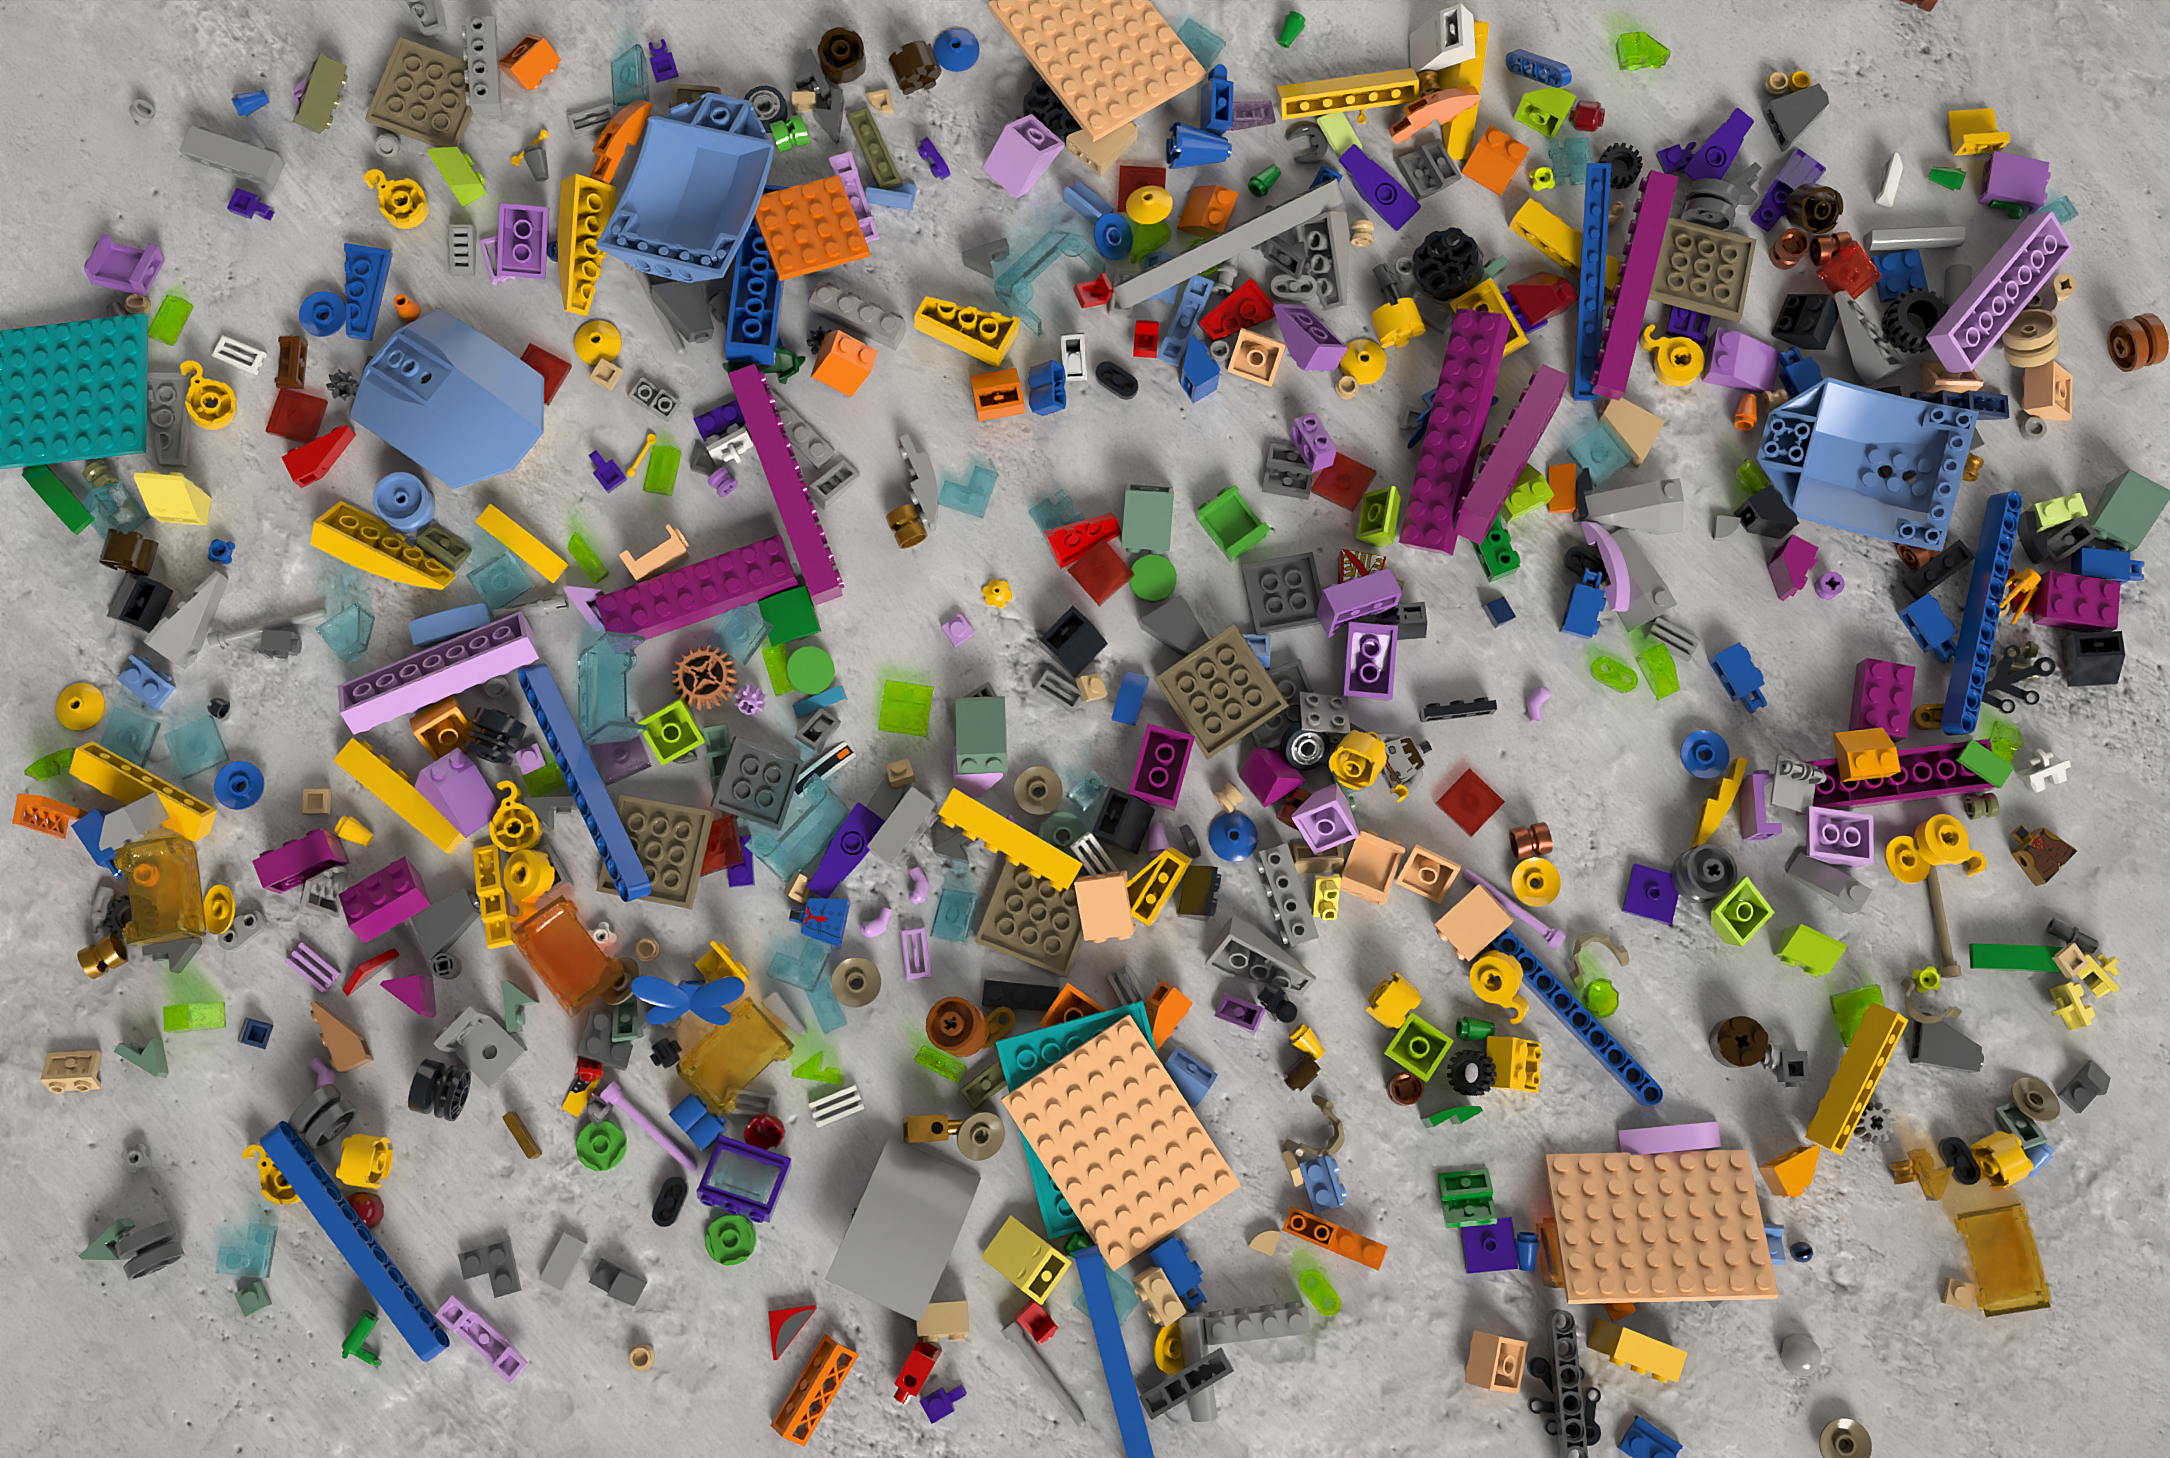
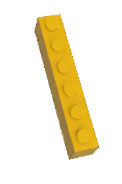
M1413 68L1276 86L1277 109L1281 119L1286 120L1411 103L1419 99V79Z
M1529 198L1513 217L1508 228L1580 280L1581 232L1570 228L1561 217L1547 211L1542 203ZM1606 254L1604 299L1613 305L1615 298L1611 296L1615 284H1619L1620 276H1617L1620 262L1615 257Z
M352 737L333 761L440 849L451 855L465 837L414 788L415 786L409 782L411 777L401 769L396 772L390 766L393 762L383 754H380L379 757L372 752L374 747L366 740L362 739L359 742Z
M93 741L76 748L69 773L80 781L94 786L100 792L114 797L124 805H128L156 792L170 817L161 823L164 827L172 829L183 835L184 838L194 842L210 834L217 813L216 808Z
M955 788L952 789L938 813L942 817L940 820L942 823L951 828L957 825L964 829L962 832L964 836L973 841L976 838L981 839L985 842L983 847L995 854L998 850L1007 855L1005 860L1015 866H1018L1019 863L1028 867L1026 872L1038 879L1041 875L1050 880L1048 885L1060 892L1062 888L1069 889L1083 863Z
M1871 1002L1869 1008L1863 1013L1862 1022L1858 1030L1852 1035L1851 1044L1847 1052L1840 1060V1066L1836 1075L1829 1082V1089L1825 1097L1818 1104V1111L1814 1119L1807 1126L1805 1138L1842 1156L1908 1022L1905 1017L1896 1011Z

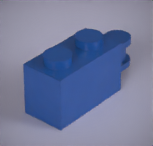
M1222 64L1216 65L1208 73V82L1201 88L1200 129L1219 136L1232 127L1234 82L1227 81V68Z
M1796 346L1790 347L1787 352L1781 351L1778 353V360L1784 369L1778 376L1791 399L1824 380L1820 374L1819 365L1813 361L1811 356L1803 359Z
M2086 545L2071 554V574L2121 582V585L2128 581L2144 580L2142 567L2145 566V562L2130 560V552H2121L2119 548L2101 550L2097 549L2096 546Z
M1585 567L1580 584L1572 585L1559 632L1584 639H1590L1593 635L1597 634L1600 626V621H1597L1599 611L1603 612L1606 604V598L1603 597L1605 591L1598 589L1602 578L1601 571L1595 573ZM1586 581L1594 582L1593 587L1585 586Z
M1930 593L1897 613L1924 653L1932 649L1936 657L1943 664L1948 663L1949 658L1955 657L1957 646L1951 638L1957 634L1954 623L1944 615L1940 603ZM1941 643L1946 647L1945 650L1940 645Z
M1739 642L1716 654L1708 662L1731 700L1735 702L1740 699L1746 710L1753 714L1757 708L1767 706V701L1759 689L1765 684L1763 681L1764 677L1760 669L1755 667L1750 660L1751 655L1748 649ZM1752 693L1755 699L1751 700L1748 694Z
M95 808L72 824L71 827L95 863L109 868L112 874L120 879L123 876L122 873L134 869L132 862L127 856L133 850L129 844L113 850L112 847L100 850L99 842L105 815L111 812Z
M1172 1236L1148 1252L1156 1267L1162 1268L1177 1296L1183 1295L1192 1311H1195V1307L1200 1303L1208 1302L1198 1287V1284L1202 1282L1200 1275L1203 1274V1271L1196 1260L1190 1262L1186 1256L1189 1249L1181 1238L1176 1240ZM1194 1287L1197 1293L1189 1298L1186 1292Z

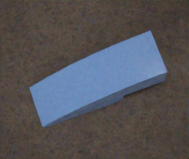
M480 603L425 616L408 622L413 645L425 648L444 640H451L492 622L487 604Z

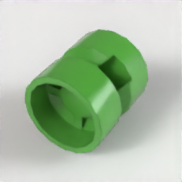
M801 114L788 118L786 123L780 120L770 124L779 153L792 150L793 145L801 147L810 144Z

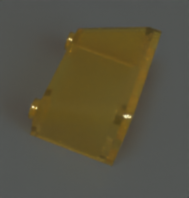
M170 834L125 844L123 847L116 849L114 864L118 870L120 869L121 872L127 874L132 921L127 922L122 930L123 938L127 945L138 946L171 942L188 938H200L206 935V921L197 852L190 840L177 834Z
M751 997L745 998L730 1012L731 1020L728 1024L716 1025L676 1065L678 1076L719 1117L724 1113L726 1115L730 1114L738 1105L736 1103L737 1095L770 1063L780 1059L785 1061L793 1053L792 1048L795 1046Z
M2014 1200L1957 1213L1958 1218L1954 1219L1957 1233L1963 1234L1964 1238H1966L1980 1287V1295H1976L1979 1311H1984L1986 1317L2050 1308L2052 1296L2024 1200Z

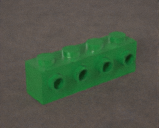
M1500 512L1482 544L1479 545L1471 541L1489 583L1516 573L1521 563L1517 551H1513L1510 545L1511 538L1509 532L1503 529L1501 525Z

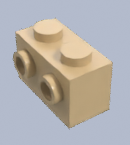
M1150 1266L1131 1280L1135 1287L1134 1292L1136 1296L1145 1304L1148 1309L1147 1314L1154 1324L1167 1327L1187 1313L1162 1268Z
M968 1300L929 1303L921 1321H917L918 1340L923 1339V1343H937L939 1338L949 1337V1341L965 1340L964 1336H970Z

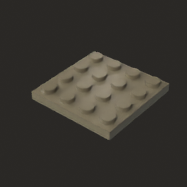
M398 37L366 114V122L437 148H459L473 114L471 106L466 104L465 92L470 91L469 84L465 83L464 69H468V62Z
M1668 217L1648 299L1739 323L1743 315L1757 239Z
M1233 624L1154 678L1190 735L1195 736L1194 741L1207 760L1290 706L1236 624Z
M619 795L616 812L651 885L650 895L638 900L692 910L714 812ZM603 862L596 891L619 896Z
M1006 860L974 942L1068 978L1084 936L1074 882L1081 876L1076 875L1069 889L1062 888L1060 892L1049 886L1050 880L1041 875L1038 879L1026 872L1028 867L1019 863L1018 866H1015Z

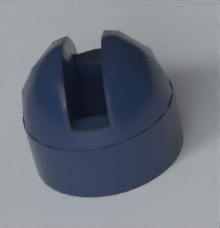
M551 241L547 244V255L554 262H558V241ZM553 247H556V255H553Z
M1796 1242L1791 1246L1790 1254L1795 1261L1805 1263L1811 1260L1813 1249L1806 1242ZM1808 1250V1254L1801 1256L1797 1254V1252Z

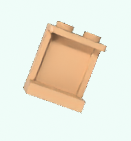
M667 524L665 527L671 538L636 561L628 550L619 554L638 583L661 575L690 556L686 550L689 545L678 528L673 530L670 524Z
M1365 829L1364 832L1360 830L1359 837L1355 838L1340 876V890L1383 906L1386 904L1389 889L1406 848L1401 847L1402 843L1397 840L1388 838L1386 841L1379 838V834L1372 830Z
M1127 871L1078 877L1074 882L1085 941L1092 940L1093 943H1100L1110 937L1124 940L1130 938L1136 931L1137 927L1136 924H1133L1126 885L1129 880Z
M1480 883L1436 922L1435 926L1438 928L1436 933L1445 942L1449 940L1455 946L1453 948L1454 953L1461 960L1466 958L1470 961L1512 924L1515 919Z

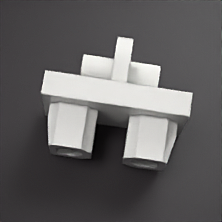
M735 423L726 430L729 434L722 439L718 435L707 438L708 446L706 448L715 465L724 461L727 462L733 458L738 464L741 462L738 455L754 446L744 427L741 428Z
M2036 749L2032 752V759L2027 761L2030 767L2016 772L2018 779L2026 782L2029 791L2036 793L2045 790L2046 786L2043 778L2047 776L2050 783L2053 784L2067 781L2065 769L2071 767L2069 760L2062 761L2058 757H2054L2052 752L2045 753L2041 749Z

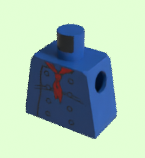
M808 898L806 909L791 908L789 921L802 923L801 933L803 935L841 949L851 902L847 899Z

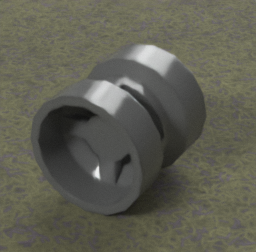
M440 953L432 959L431 971L436 977L453 980L460 975L462 963L453 955Z

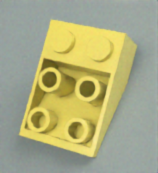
M145 470L144 473L134 472L136 484L147 510L153 518L159 522L207 525L211 497L204 493L203 489L195 486L194 482L186 479L184 474L169 472V475H162L152 470Z
M1010 1215L981 1255L984 1261L1040 1305L1044 1303L1072 1264L1069 1258L1012 1215Z

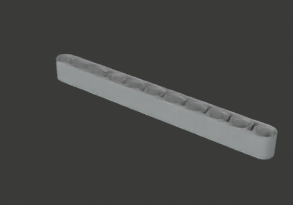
M1337 178L1325 181L1113 285L1112 288L1121 309L1129 308L1343 203L1345 199Z

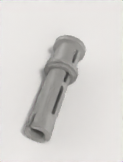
M1240 253L1223 261L1217 268L1218 277L1216 284L1212 288L1215 294L1228 297L1233 293L1231 287L1234 278L1238 275L1236 265Z

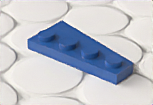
M344 243V251L346 252V262H344L346 272L345 294L347 295V305H345L346 335L349 338L372 341L393 253L386 249Z

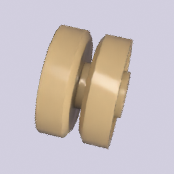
M2042 309L2021 311L2002 334L2005 360L2011 365L2018 367H2035L2053 360L2058 355L2060 349L2056 316Z

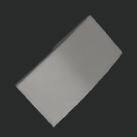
M643 377L640 378L628 395V398L666 422H669L682 404L663 389L660 390Z

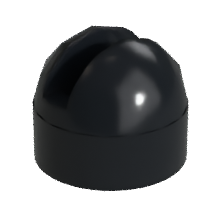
M219 697L210 700L212 705L207 706L208 712L218 719L224 718L230 709V702Z

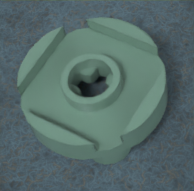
M1058 812L1051 815L1041 824L1038 838L1076 859L1077 856L1070 846L1087 833V829L1074 814ZM1061 831H1066V835L1070 836V840H1066L1065 844H1061L1060 840L1056 839V835H1060ZM1080 845V846L1078 847V849H1079V851L1082 853V852L1084 851V849H1083V847Z

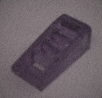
M1271 100L1233 102L1232 127L1228 131L1274 124L1276 119ZM1260 109H1264L1265 117H1262Z

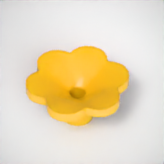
M997 579L990 580L988 586H985L982 590V594L986 597L985 603L988 606L995 605L997 608L1005 607L1006 602L1012 599L1009 583Z

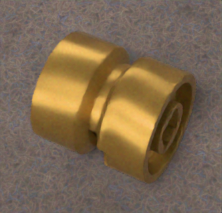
M912 504L896 508L885 517L891 531H896L894 537L900 549L913 547L928 536L923 524L917 522L919 516Z
M114 934L98 940L97 946L91 944L77 952L81 967L92 979L108 973L109 967L115 969L128 962L127 951L119 938L115 937Z

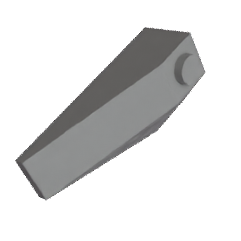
M1329 211L1316 215L1293 227L1295 244L1304 241L1305 267L1307 272H1311L1312 277L1317 282L1316 292L1325 310L1347 305L1350 240L1346 212Z
M1840 291L1834 294L1853 365L1857 370L1856 375L1860 382L1867 386L1875 385L1905 368L1907 365L1889 341L1884 343L1880 339L1879 329L1875 324L1873 325L1869 321L1866 322L1864 320L1866 317L1865 312L1847 291Z
M1680 478L1654 481L1585 496L1589 515L1584 521L1607 526L1626 527L1628 530L1633 531L1642 530L1655 535L1682 531L1684 498Z
M1622 528L1610 535L1622 552L1629 575V608L1625 612L1616 611L1629 633L1670 612L1677 605V602L1665 582L1625 529Z
M215 571L194 590V597L190 601L179 603L176 606L178 611L170 619L164 617L159 621L143 642L183 669L193 664L202 648L229 579Z
M335 866L306 880L304 892L300 900L301 911L309 914L339 918L342 905L338 894L345 891L349 869Z
M1234 915L1220 930L1205 961V966L1226 977L1234 978L1236 975L1248 978L1250 983L1257 984V981L1271 984L1275 989H1282L1283 991L1303 995L1316 980V976L1255 926Z

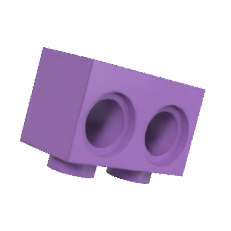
M1316 413L1294 419L1289 437L1310 471L1315 472L1332 466L1337 447Z

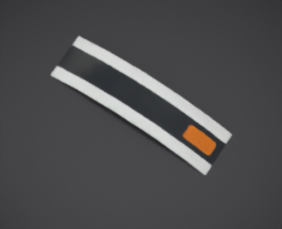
M844 741L801 773L794 791L802 799L823 780L855 758L856 755Z

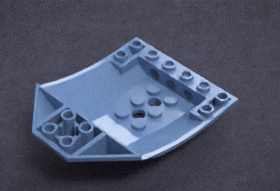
M439 308L396 330L367 364L349 417L408 456L452 489H456L513 471L544 433V377L493 340ZM426 375H432L427 383L422 384V380Z
M1829 376L1769 412L1756 459L1775 489L1782 494L1784 503L1796 513L1797 517L1864 536L1942 552L1979 411L1897 396L1836 380ZM1881 466L1891 467L1892 475L1888 478H1881L1877 473ZM1905 472H1914L1917 475V479L1912 483L1905 482L1902 479Z

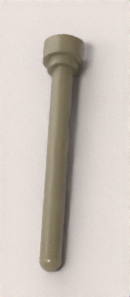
M1930 864L1927 878L1943 957L1942 967L1939 968L1941 978L1962 976L1960 965H1957V961L1953 959L1936 866Z

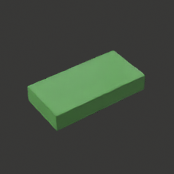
M1973 739L1967 742L1956 761L1998 789L2003 786L2014 769L2013 766Z

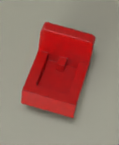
M1105 272L1100 273L1096 280L1077 283L1073 288L1082 309L1106 304L1114 292L1112 282L1108 279Z
M1136 320L1133 357L1157 358L1158 321Z
M576 1058L574 1075L580 1076L582 1081L595 1082L596 1079L603 1076V1065Z
M1031 1299L1014 1315L1016 1320L1031 1334L1039 1345L1050 1340L1058 1329L1054 1320L1034 1299Z

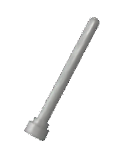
M625 263L627 269L636 274L676 352L683 354L685 347L673 324L651 299L652 284L646 273Z
M318 608L227 634L224 632L220 633L219 631L208 633V644L213 652L224 650V647L228 646V643L262 634L263 629L279 630L325 617L327 611L324 608Z
M1015 1319L1002 1329L1001 1333L1006 1340L1010 1339L1012 1343L1015 1342L1076 1425L1084 1427L1086 1419L1024 1338L1023 1326Z

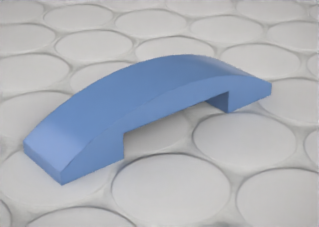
M1194 275L1190 278L1169 332L1165 336L1158 352L1157 359L1179 367L1188 348L1190 337L1194 335L1214 281L1199 275Z

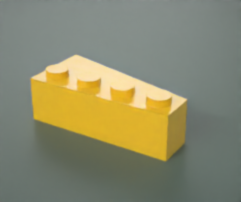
M925 296L914 315L915 329L998 369L1020 332L1021 318L1004 317L1001 316V313L978 311L977 308L968 306V308L956 306V303Z

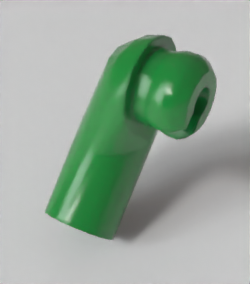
M1996 199L1989 203V208L2010 210L2008 217L2011 219H2020L2022 212H2024L2023 205Z

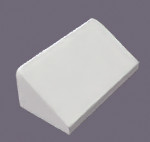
M1893 153L1885 163L1875 198L1876 204L1886 207H1892L1903 169L1899 153Z

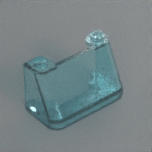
M816 773L803 787V794L812 805L777 841L768 833H758L745 845L783 882H789L794 871L801 874L828 847L851 812L846 804Z

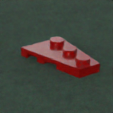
M1250 278L1200 320L1198 326L1214 342L1239 332L1241 328L1247 329L1275 318L1274 304L1254 280Z
M1112 512L1043 532L1055 562L1060 569L1122 534L1118 521Z

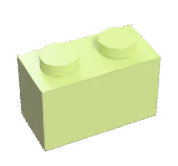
M2081 493L2037 503L2025 510L2035 511L2037 533L2069 525L2081 516L2086 517L2088 515Z

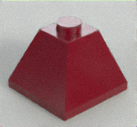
M1543 271L1507 286V289L1531 326L1564 313L1579 299L1567 278Z

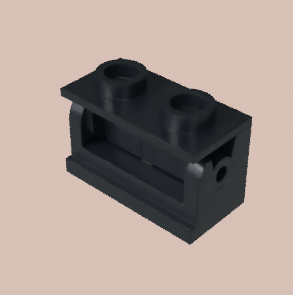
M1425 602L1400 603L1377 614L1375 624L1398 626L1397 640L1426 638L1427 615Z

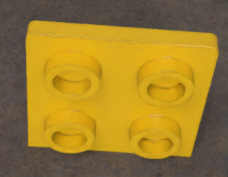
M1993 108L1955 110L1947 113L1953 156L1993 153L1994 151L2000 152L2010 141L2009 132H1999L1997 130Z
M712 939L709 943L713 948L694 965L709 982L725 977H737L744 982L746 987L750 983L747 979L750 973L738 960L734 963L730 958L734 955L721 941L716 944Z

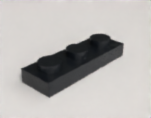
M1959 539L1904 579L1902 584L1917 601L1975 559V557Z
M1488 697L1474 699L1473 703H1464V700H1456L1450 702V705L1440 706V703H1431L1425 705L1426 708L1422 709L1420 719L1421 722L1491 715L1497 710L1496 700L1489 701Z
M984 980L982 1005L1047 1012L1058 996L1059 987Z

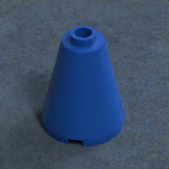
M1179 121L1171 123L1169 131L1172 132L1171 139L1167 138L1166 163L1170 164L1169 169L1225 162L1227 157L1231 156L1232 145L1228 143L1227 138Z

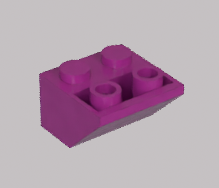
M1794 534L1777 547L1767 567L1778 599L1784 601L1789 596L1793 597L1797 590L1801 591L1808 580V577L1805 576L1808 569L1812 570L1818 560V557L1815 555L1819 547Z

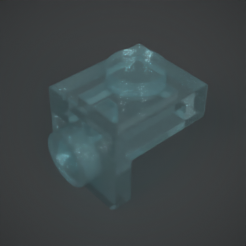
M1091 770L1081 782L1067 793L1066 797L1084 813L1104 795L1109 785L1102 776Z

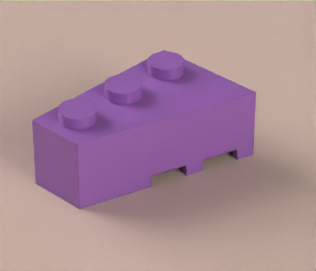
M1390 568L1383 571L1375 570L1367 576L1361 578L1353 577L1345 583L1339 585L1331 584L1323 589L1316 615L1329 638L1335 635L1333 630L1346 624L1348 625L1349 622H1355L1354 620L1367 614L1371 618L1398 605L1402 591Z

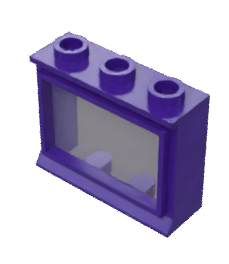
M719 1134L713 1153L696 1190L697 1199H700V1202L706 1206L714 1207V1205L724 1207V1210L730 1214L738 1215L742 1213L748 1215L750 1220L757 1223H763V1221L770 1223L791 1169V1158Z

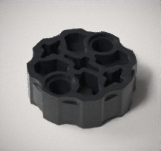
M1042 77L1036 79L1032 83V88L1028 94L1024 96V117L1032 114L1062 142L1066 143V137L1069 134L1082 130V128ZM1045 91L1047 94L1040 95L1038 92ZM1070 124H1073V125H1075V126H1077V127H1075V128H1068L1067 126L1070 125Z
M1450 227L1445 231H1434L1425 237L1423 244L1416 248L1413 254V275L1424 292L1431 294L1435 300L1448 301L1470 291L1477 282L1481 281L1485 270L1482 260L1484 254L1473 237L1466 235L1462 229ZM1456 240H1459L1456 245H1452ZM1445 283L1441 289H1437L1439 285Z

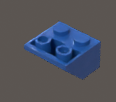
M1192 335L1189 340L1180 384L1192 403L1217 390L1221 371L1216 360H1211L1208 356L1205 343L1202 340L1198 341L1195 335Z

